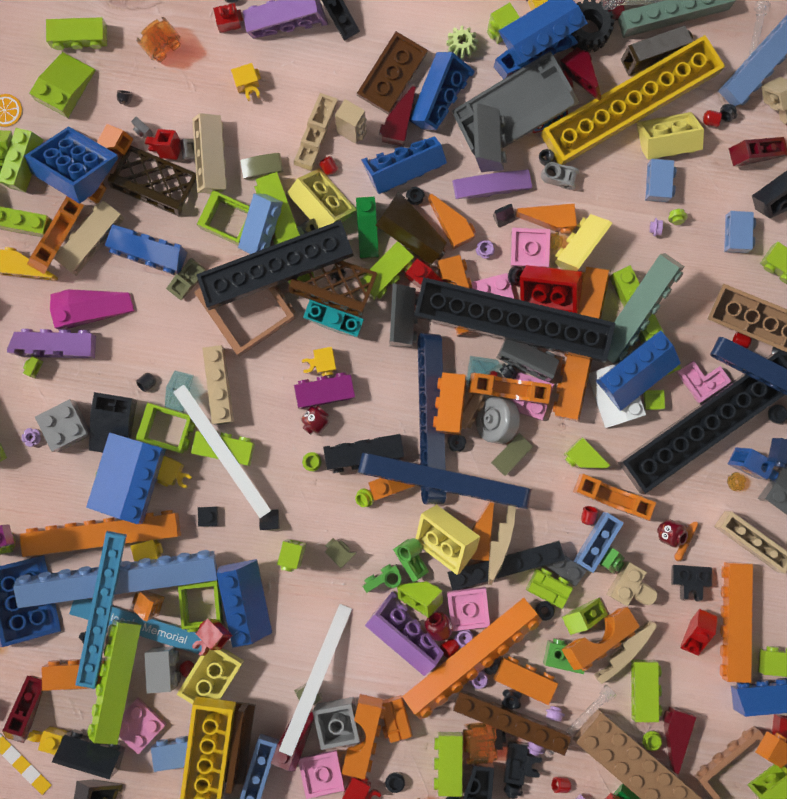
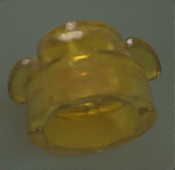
M559 232L550 233V249L556 251L563 244V237L559 236Z
M734 472L728 477L727 484L731 490L741 491L745 488L746 478L744 475Z

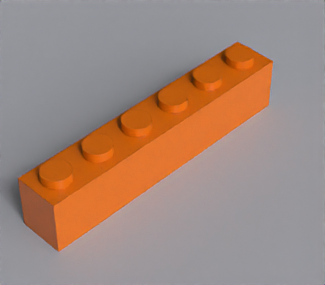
M724 562V566L721 568L724 586L721 587L723 605L720 612L721 617H723V625L720 627V634L723 637V645L720 646V655L722 657L720 676L727 682L751 683L753 564Z

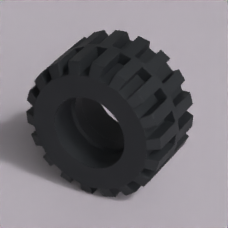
M583 0V3L578 2L576 4L580 7L585 19L593 21L598 26L599 31L588 33L582 28L574 31L571 34L578 44L572 48L579 47L588 53L593 49L596 52L599 47H604L613 31V13L608 12L609 7L607 5L604 7L601 1L596 3V0H591V2Z

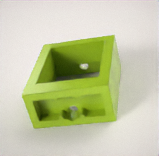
M213 190L197 225L206 232L239 245L245 222L237 238L209 225L220 202L248 214L250 206Z
M147 403L135 440L183 454L184 450H188L190 444L188 437L190 432L194 431L195 423L187 414ZM157 411L186 419L178 447L148 438Z
M218 578L215 581L178 586L182 629H187L188 632H196L199 630L200 624L205 621L189 622L187 589L214 586L216 619L221 624L224 623Z

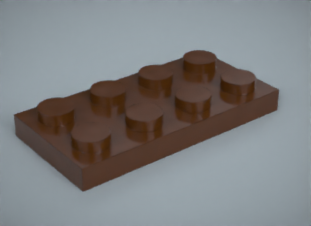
M395 31L358 90L357 96L389 115L425 58L428 50Z

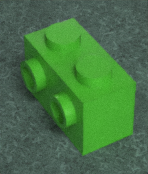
M553 638V641H547L543 660L545 666L584 674L585 671H582V669L573 670L561 649L567 646L564 640Z

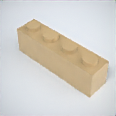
M199 113L192 119L197 193L211 194L213 190L221 193L227 187V178L225 177L226 160L224 159L223 152L225 143L222 138L223 123L221 122V115Z
M104 200L101 203H97L93 208V213L83 219L80 224L81 227L69 236L68 242L65 246L59 248L54 259L77 276L106 242L112 224L119 226L125 218Z
M222 345L203 347L212 424L234 423L225 348Z
M724 511L714 527L774 571L785 574L787 571V551L732 511Z

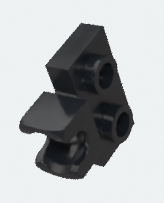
M672 565L671 585H681L680 599L682 601L689 598V592L694 594L696 602L703 600V587H712V567Z
M508 741L503 782L524 785L525 775L539 778L538 770L533 769L532 765L534 763H541L542 757L528 753V744Z

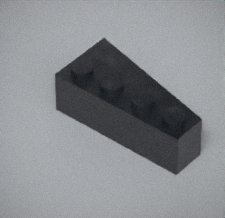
M400 434L378 437L372 440L365 439L355 443H342L333 447H323L327 470H332L333 474L344 472V468L351 467L352 470L359 469L362 453L400 461L404 457Z

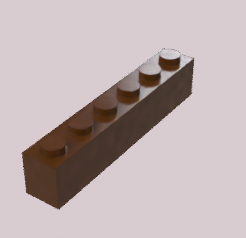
M465 690L459 691L453 706V711L563 756L566 755L572 738L569 732L508 709Z

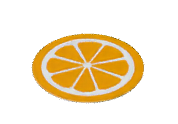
M1 94L0 126L8 127L20 119L22 107L16 97L10 94Z

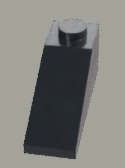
M322 0L344 41L360 32L343 0Z

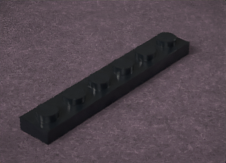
M560 541L506 555L495 579L565 560ZM489 561L466 566L458 575L448 571L452 591L487 582Z

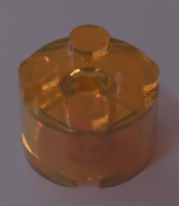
M161 17L163 20L161 22L156 19L142 30V38L139 39L137 37L136 40L152 61L156 60L158 63L167 57L166 53L171 49L175 51L181 45L179 41L181 36L165 17Z
M482 722L464 724L466 728L463 729L464 752L469 754V757L466 758L467 764L492 763L497 760V749L494 748L493 741L497 738L496 729Z

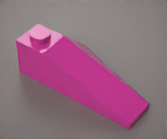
M68 289L50 294V313L54 328L58 330H67L134 311L131 296L128 292Z

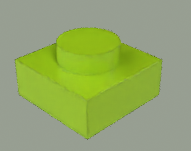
M31 356L24 364L23 369L25 370L23 374L36 378L44 361Z
M647 390L643 393L644 410L665 409L664 390Z

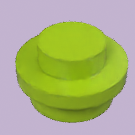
M674 209L669 213L668 221L674 225H681L687 220L688 216L684 209Z
M314 452L307 453L302 460L303 467L308 471L318 470L322 463L321 457Z
M365 488L360 489L355 496L357 504L361 507H369L374 502L372 493Z
M648 731L643 735L642 743L647 750L656 751L662 745V738L657 732Z

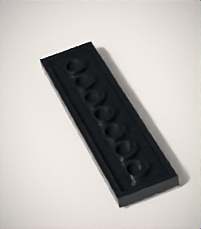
M340 220L196 274L206 307L208 310H212L353 257L354 254Z

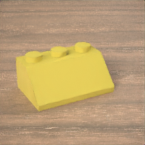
M692 112L637 122L642 152L647 160L703 150L704 128Z
M320 168L297 178L287 192L293 202L299 206L309 219H315L318 228L340 220L343 223L356 211V208Z
M592 214L587 219L583 217L577 225L580 228L576 234L572 232L566 240L569 243L566 248L561 247L556 253L555 257H557L555 264L564 270L577 271L610 228L612 222Z
M435 505L421 513L415 539L421 543L422 549L458 575L476 552L480 536L441 507Z
M224 648L221 650L209 649L205 656L199 657L176 695L192 705L196 696L221 700L244 660Z

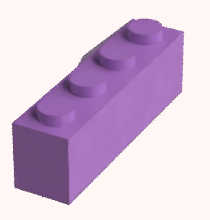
M270 0L266 4L260 6L253 5L243 10L246 32L252 38L275 35L278 33L277 30L292 32L295 27L299 26L305 27V29L313 28L312 24L321 23L322 26L328 25L320 0Z
M21 329V332L13 333L7 353L18 357L95 359L96 336L90 333L89 330H78V333H71V330L61 329L59 333H52L50 329H40V332H33L32 329Z
M392 591L373 613L365 626L425 676L437 665L444 652L428 633L425 634L421 630V624L417 619H412L407 613V607L398 602L396 599L397 595Z

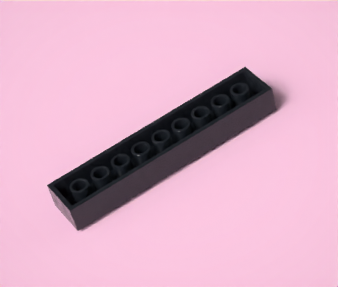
M423 277L414 314L415 318L603 363L607 361L616 324L611 321Z
M779 351L766 357V359L787 369V361ZM742 374L618 463L638 492L646 494L785 394L746 374Z

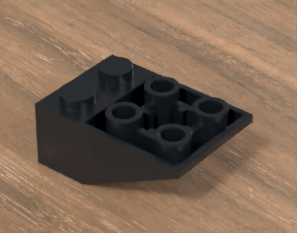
M94 392L90 413L89 451L103 453L109 433L131 439L137 405L136 399Z

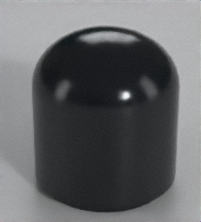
M145 373L136 380V384L143 392H147L156 384V378L151 373Z

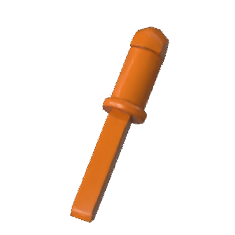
M693 522L687 527L688 538L683 545L679 546L674 558L676 561H681L684 558L687 547L690 545L689 543L699 525L698 522Z

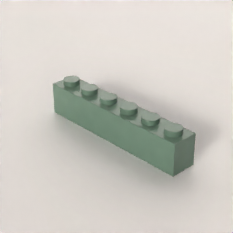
M664 0L622 11L618 23L622 36L625 38L730 10L736 0Z
M666 253L658 256L615 320L616 324L607 357L613 364L623 360L628 355V348L636 344L639 336H637L639 332L647 328L650 323L648 320L650 316L658 312L661 307L659 304L661 300L669 296L672 291L670 287L674 282L677 283L683 275L682 270L685 266Z

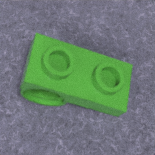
M407 539L393 549L413 582L429 572L419 556L422 552V545L417 539Z
M609 547L599 564L615 574L616 571L619 572L624 566L625 562L623 560L625 558L620 552Z
M388 564L381 569L382 573L375 577L373 574L364 580L365 584L362 586L366 593L383 582L390 588L399 586L401 575L396 564L394 566ZM390 573H395L398 576V581L394 584L387 581V576Z

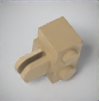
M779 77L763 84L761 90L764 103L778 111L782 123L787 124V79Z
M625 561L624 566L618 572L606 594L625 606L629 605L632 598L644 605H651L657 599L655 589L642 582L647 572Z

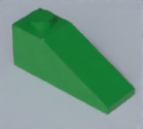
M375 196L356 198L360 259L378 258Z

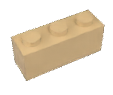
M344 99L335 114L337 133L357 144L359 139L362 141L367 133L365 110Z

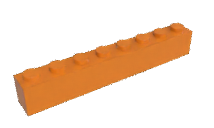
M586 266L585 272H582L583 284L578 314L601 319L610 278L609 270ZM565 353L564 356L567 357L566 364H562L560 374L563 375L562 383L559 382L557 386L559 397L558 401L554 402L553 412H555L557 418L579 422L592 360Z
M173 510L161 511V515L154 516L153 512L146 513L144 523L139 525L125 520L115 521V517L103 519V523L97 524L96 520L84 521L82 526H77L76 522L64 524L65 528L57 529V525L45 526L44 531H38V527L26 529V533L20 534L22 557L103 547L106 531L127 534L125 544L181 536L179 514L173 513Z
M522 598L403 695V699L414 715L420 720L429 717L433 710L445 704L452 694L461 691L463 685L468 681L474 680L479 672L484 668L490 667L496 658L506 654L512 645L519 643L528 632L535 630L542 622V619L526 599Z

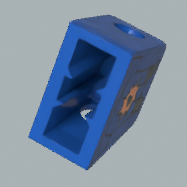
M735 447L728 462V465L757 479H770L774 481L779 474V471L774 469V462L767 461L768 458L750 448Z

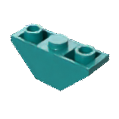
M309 300L303 316L304 319L323 328L352 337H358L364 321L362 318Z

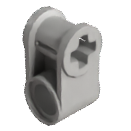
M551 162L542 170L541 178L545 183L574 190L576 187L574 183L576 175L579 174V169ZM547 170H553L555 176H549Z

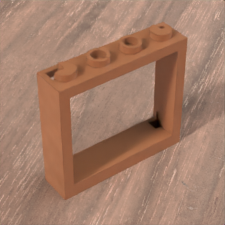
M273 286L268 289L287 316L242 347L216 309H207L201 288L194 293L236 355L240 357L296 319L293 315L296 311L290 303L286 305L282 299L285 295L279 287L275 289Z
M754 726L747 731L744 730L739 739L731 741L727 745V749L722 753L715 754L712 757V761L707 765L701 766V769L694 775L712 799L721 798L707 781L755 741L759 740L761 743L764 735Z

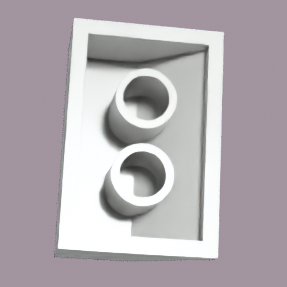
M616 364L591 372L588 378L605 428L646 415L640 396L623 410L619 411L596 382L597 379Z

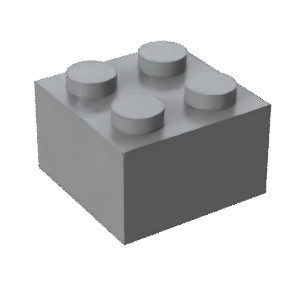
M69 399L35 416L51 452H60L89 437L90 429L74 400Z
M155 647L145 652L147 693L171 692L180 683L181 676L180 672L177 671L179 651H176V647Z
M354 697L315 705L313 716L321 750L360 743L362 731L361 726L354 721L356 713Z

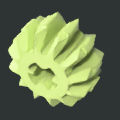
M463 25L460 26V30L454 28L453 33L448 34L449 39L446 41V45L449 46L448 52H454L457 56L461 55V59H464L465 54L470 58L471 52H476V45H478V39H475L476 32L470 33V27L464 30Z

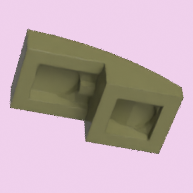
M280 153L259 155L240 160L243 178L246 180L261 175L266 176L275 172H283Z
M190 258L166 289L178 299L183 300L197 284L196 274L207 270Z
M519 433L491 463L506 476L533 446Z

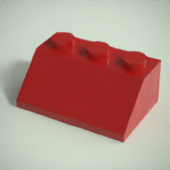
M525 266L520 276V300L578 314L582 292V271Z

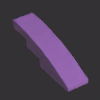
M529 170L491 173L452 181L456 199L490 197L494 194H508L512 191L530 190L532 188Z

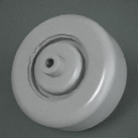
M490 397L484 401L483 408L477 413V430L485 441L503 444L510 441L518 430L520 423L519 411L515 403L510 399Z

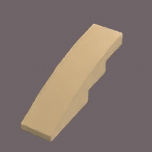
M322 93L319 94L308 119L307 128L294 159V165L312 171L338 101L337 98Z
M508 505L506 524H499L498 542L491 541L488 585L493 584L506 557L514 528L516 507Z
M647 622L634 631L635 635L620 641L622 648L606 657L610 665L594 674L600 684H603L617 674L637 655L656 629L657 625L655 622Z

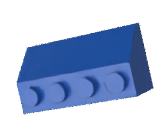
M548 0L498 32L515 64L519 65L588 23L580 7L573 0Z
M659 331L597 379L596 382L618 410L621 411L680 365L681 362L673 344L662 331Z
M254 559L219 566L217 578L228 630L232 634L230 638L232 648L253 644L270 635L272 628L258 560Z
M787 678L775 679L776 682L757 680L756 684L737 682V685L731 686L733 710L745 717L787 713Z

